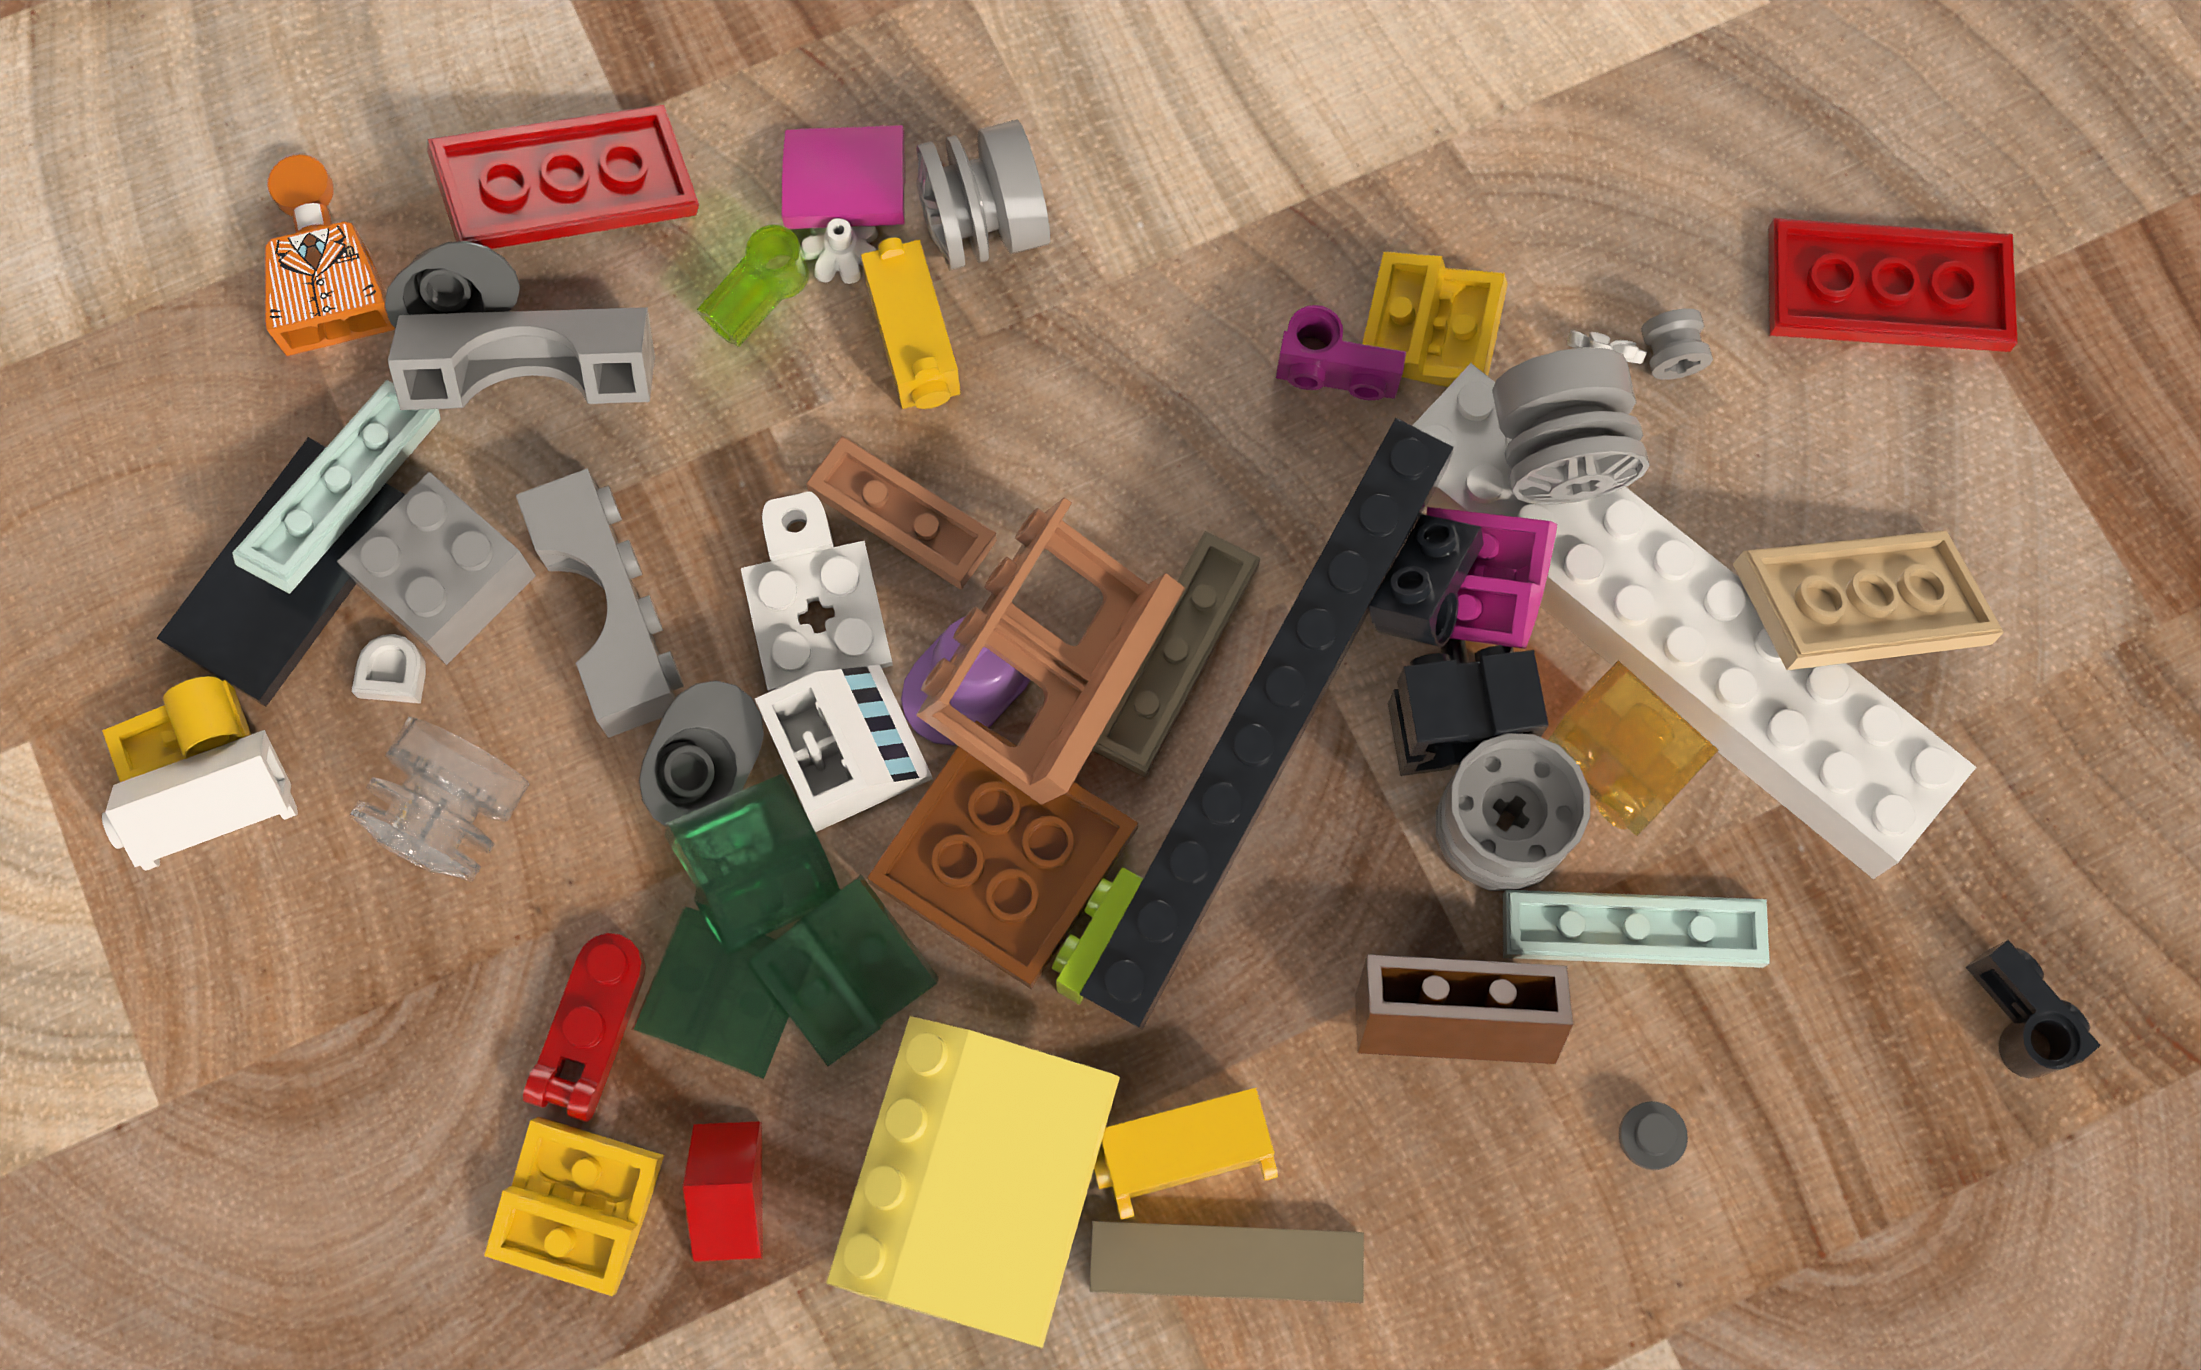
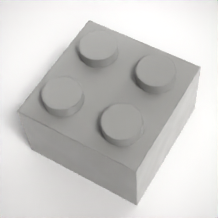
M430 472L337 561L365 593L446 665L536 576L520 550Z

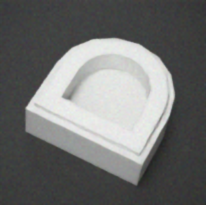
M395 634L381 635L371 640L361 650L357 660L352 693L357 698L421 703L426 666L420 650L406 637Z

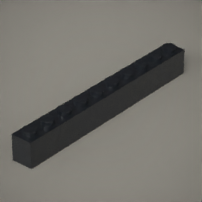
M1398 418L1394 419L1080 995L1143 1030L1369 613L1370 602L1420 515L1423 514L1448 468L1454 449L1453 446Z

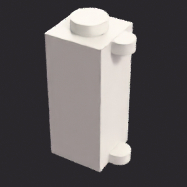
M265 730L113 785L106 811L102 814V822L112 845L116 849L124 847L134 867L141 865L147 871L160 865L159 858L278 814L285 820L296 816L298 811L290 793L291 783Z

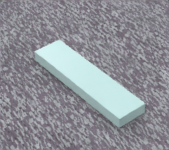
M386 380L232 552L235 564L290 594L441 420L439 409L400 410L394 383Z
M1506 890L1503 893V958L1764 968L1770 964L1767 899Z

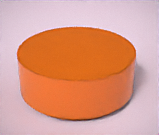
M298 154L286 157L273 167L268 177V190L277 206L289 216H292L294 209L301 205L318 203L327 207L332 200L334 193L333 181L323 164L312 156Z

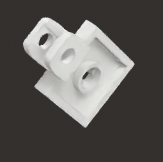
M804 492L767 501L763 508L762 522L771 561L741 568V573L768 692L813 672L880 665L881 668L893 666L865 541L834 547L823 505L812 492ZM802 521L806 523L804 529L799 532L787 531L794 522ZM820 601L823 608L833 607L835 610V617L826 620V631L822 633H814L810 624L800 625L799 623L800 614L808 611V603Z

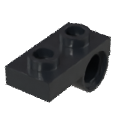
M1424 514L1420 515L1369 604L1372 623L1379 633L1437 647H1443L1448 642L1453 633L1458 615L1459 601L1457 592L1484 545L1481 526Z
M2009 940L1983 952L1966 966V969L2013 1021L2001 1033L1999 1053L2007 1068L2016 1075L2031 1079L2048 1075L2082 1062L2101 1046L2089 1032L2090 1024L2084 1014L2070 1002L2061 1000L2043 980L2044 973L2039 963L2023 949L2015 948ZM2033 1029L2040 1031L2047 1038L2050 1044V1056L2048 1059L2041 1057L2034 1050L2031 1043V1032Z

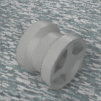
M1685 308L1671 310L1659 314L1643 324L1641 328L1643 340L1646 345L1652 347L1654 354L1649 364L1655 378L1664 380L1683 378L1693 375L1711 364L1713 357L1709 344L1702 342L1700 336L1704 328L1700 311Z

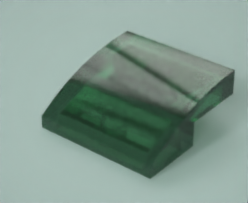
M779 774L666 824L664 836L696 887L694 902L725 953L840 901L842 893L825 851L805 811L783 774Z
M862 874L819 904L748 960L827 1066L833 1064L881 1029L886 1020L935 986L939 980V977Z
M685 906L682 908L631 1030L687 1053L698 1054L757 1079H764L814 955L754 930Z

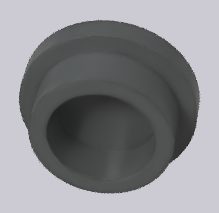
M1650 1101L1636 1105L1625 1114L1619 1127V1141L1623 1152L1635 1165L1648 1170H1661L1672 1166L1682 1157L1687 1147L1688 1133L1683 1119L1672 1107L1664 1103Z

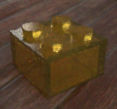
M1619 660L1565 714L1548 739V741L1559 745L1580 766L1590 789V794L1597 800L1596 807L1601 815L1613 826L1621 830L1628 828L1636 836L1645 829L1719 751Z

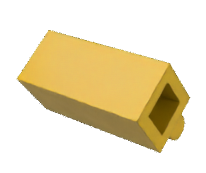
M888 238L878 244V250L861 254L866 285L901 408L906 409L913 406L919 409L935 408L946 403L950 397L961 394L957 364L920 239L903 244L900 238Z
M1256 1087L1106 1127L1093 1169L1099 1190L1108 1187L1112 1188L1121 1220L1134 1216L1130 1198L1256 1164L1260 1166L1264 1181L1278 1177L1273 1157L1275 1152Z

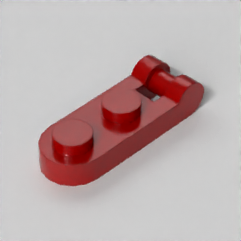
M605 933L593 937L580 950L538 1062L531 1070L523 1092V1101L525 1103L545 1108L548 1103L567 1108V1115L569 1117L589 1122L593 1117L644 981L646 970L644 957L630 939L621 934ZM566 1060L585 1066L577 1083L560 1078Z

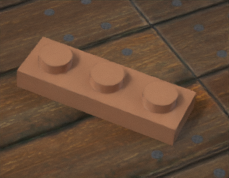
M841 436L806 483L808 492L814 493L819 500L960 590L963 589L997 542L996 532Z

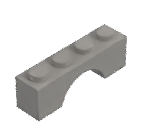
M648 307L399 315L388 357V364L400 410L463 408L473 396L484 388L506 379L521 376H547L568 382L582 393L587 404L650 402L655 351Z
M587 468L516 494L534 548L547 570L583 575L596 582L605 590L607 616L602 633L593 647L576 662L596 721L609 738L662 718L676 698L673 691L684 687L671 651L660 655L652 634L663 631L650 595L639 599L632 581L633 578L643 574L630 541L626 540L618 543L612 524L622 521V517L610 486L598 489Z

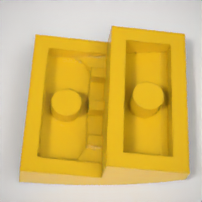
M1383 252L1362 344L1405 351L1403 378L1449 387L1470 363L1488 376L1508 286L1506 275L1500 272L1445 268L1442 256Z
M539 1116L530 1120L512 1185L502 1191L484 1256L614 1296L617 1293L637 1241L664 1155Z

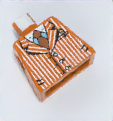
M304 204L294 209L292 216L296 233L273 238L265 246V323L267 331L284 354L290 356L395 330L389 321L385 309L386 290L372 257L351 222L345 221L332 224L329 208L322 204Z

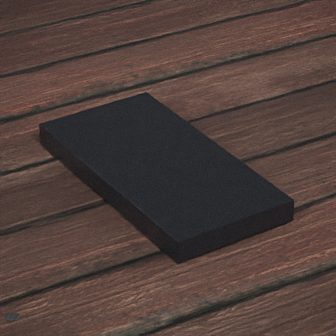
M309 437L157 636V639L170 649L222 681L226 680L235 689L267 707L356 585L354 580L337 561L405 496L404 493L385 483L290 594L238 567L235 564L232 552L326 448Z

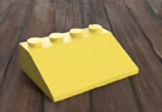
M909 1016L826 1283L871 1299L1043 1348L1119 1077L1112 1073L975 1031Z

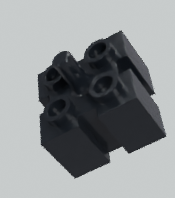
M1449 639L1443 647H1440L1441 653L1419 656L1410 661V666L1403 667L1397 681L1398 689L1393 690L1388 702L1400 776L1451 770L1452 766L1460 765L1462 760L1481 742L1506 733L1534 734L1541 737L1549 726L1534 650L1514 652L1513 647L1502 645L1491 646L1477 651L1474 654L1475 662L1469 663L1465 641Z

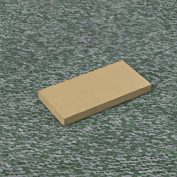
M1947 530L1746 550L1733 563L1786 670L1992 645L2004 633Z

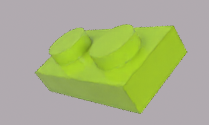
M1122 867L1113 883L1104 878L1100 881L1084 911L1093 917L1081 939L1070 934L1053 963L1052 969L1060 973L1056 980L1057 992L1080 1005L1084 998L1080 993L1141 884L1142 877Z

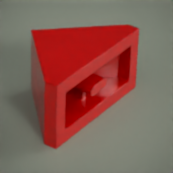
M761 1121L693 1124L683 1181V1192L694 1262L763 1259Z

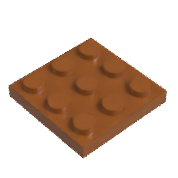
M975 721L977 725L1009 747L1017 746L979 721ZM958 746L870 872L867 881L891 899L1032 989L1087 906L1096 887L1103 878L1105 879L1137 831L1138 822L1075 782L1072 783L1067 793L1041 805Z

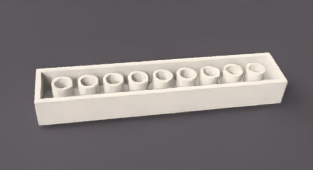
M1470 363L1412 425L1454 447L1448 468L1424 512H1427V507L1547 520L1558 524L1550 568L1540 607L1872 879H1875L1897 864L1976 769V766L1847 663L1786 670L1740 578L1627 487L1604 496L1556 505L1531 504L1518 500L1511 489L1509 476L1512 469L1507 464L1504 454L1508 443L1513 439L1506 438L1499 428L1492 393L1495 382Z

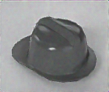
M468 241L446 242L416 255L413 261L397 274L387 288L385 309L389 321L395 329L399 315L509 312L517 303L520 285L516 271L507 260L487 246Z
M715 680L694 684L678 694L666 710L647 749L639 777L642 801L653 819L669 830L686 834L709 831L726 820L738 801L745 782L759 755L764 732L762 716L751 696L736 685Z

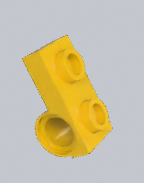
M210 676L181 682L164 694L163 701L165 705L102 730L120 782L251 735L235 688L226 680L222 681L217 677Z

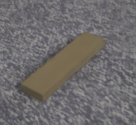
M1204 531L1177 581L1185 587L1184 592L1092 751L1146 778L1259 566L1260 557Z
M1092 1221L1090 1292L1363 1303L1364 1232Z

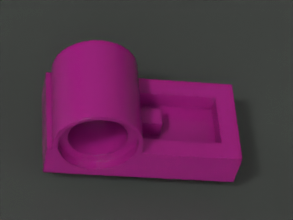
M1305 306L1293 314L1289 321L1288 329L1283 334L1276 379L1287 380L1292 386L1304 390H1318L1323 387L1345 390L1352 396L1362 400L1375 401L1384 397L1395 399L1403 374L1405 351L1342 341L1343 325L1336 313L1324 306ZM1307 337L1317 338L1326 347L1320 350H1311L1304 347L1299 340Z

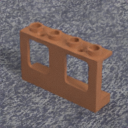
M1065 497L1046 512L1036 508L1024 521L1015 536V539L1022 543L1013 560L1005 557L988 578L984 588L991 592L990 597L981 610L974 607L958 626L953 639L959 642L960 645L950 661L942 658L925 679L921 690L928 696L916 714L920 719L1041 805L1068 792L1185 590L1184 586L1166 573L1147 584L1065 523L1062 519L1072 504ZM1043 549L1051 552L1097 586L1103 594L1102 605L1076 646L1066 644L1012 603L1013 598ZM983 647L989 649L1036 683L1044 693L1043 704L1016 747L1005 745L953 708L949 703Z

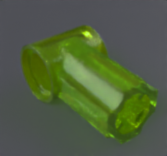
M771 224L755 231L747 242L745 257L697 308L699 316L715 333L729 344L740 347L782 299L796 296L808 283L810 271L799 240L790 229L782 225ZM780 255L791 257L788 263L781 268L768 269L765 267L768 261Z

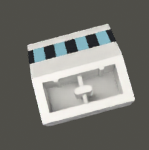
M880 665L813 672L755 698L815 832L933 779Z

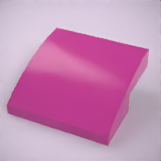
M903 125L785 130L782 165V220L784 229L827 228L829 222L837 218L846 220L850 227L905 225Z
M1427 507L1426 515L1481 526L1484 545L1457 592L1459 601L1458 615L1450 639L1526 649L1543 597L1558 524L1547 520Z

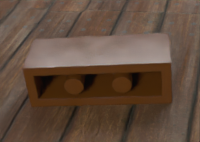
M1367 955L1355 994L1357 1051L1359 1054L1556 1064L1573 1027L1567 966Z

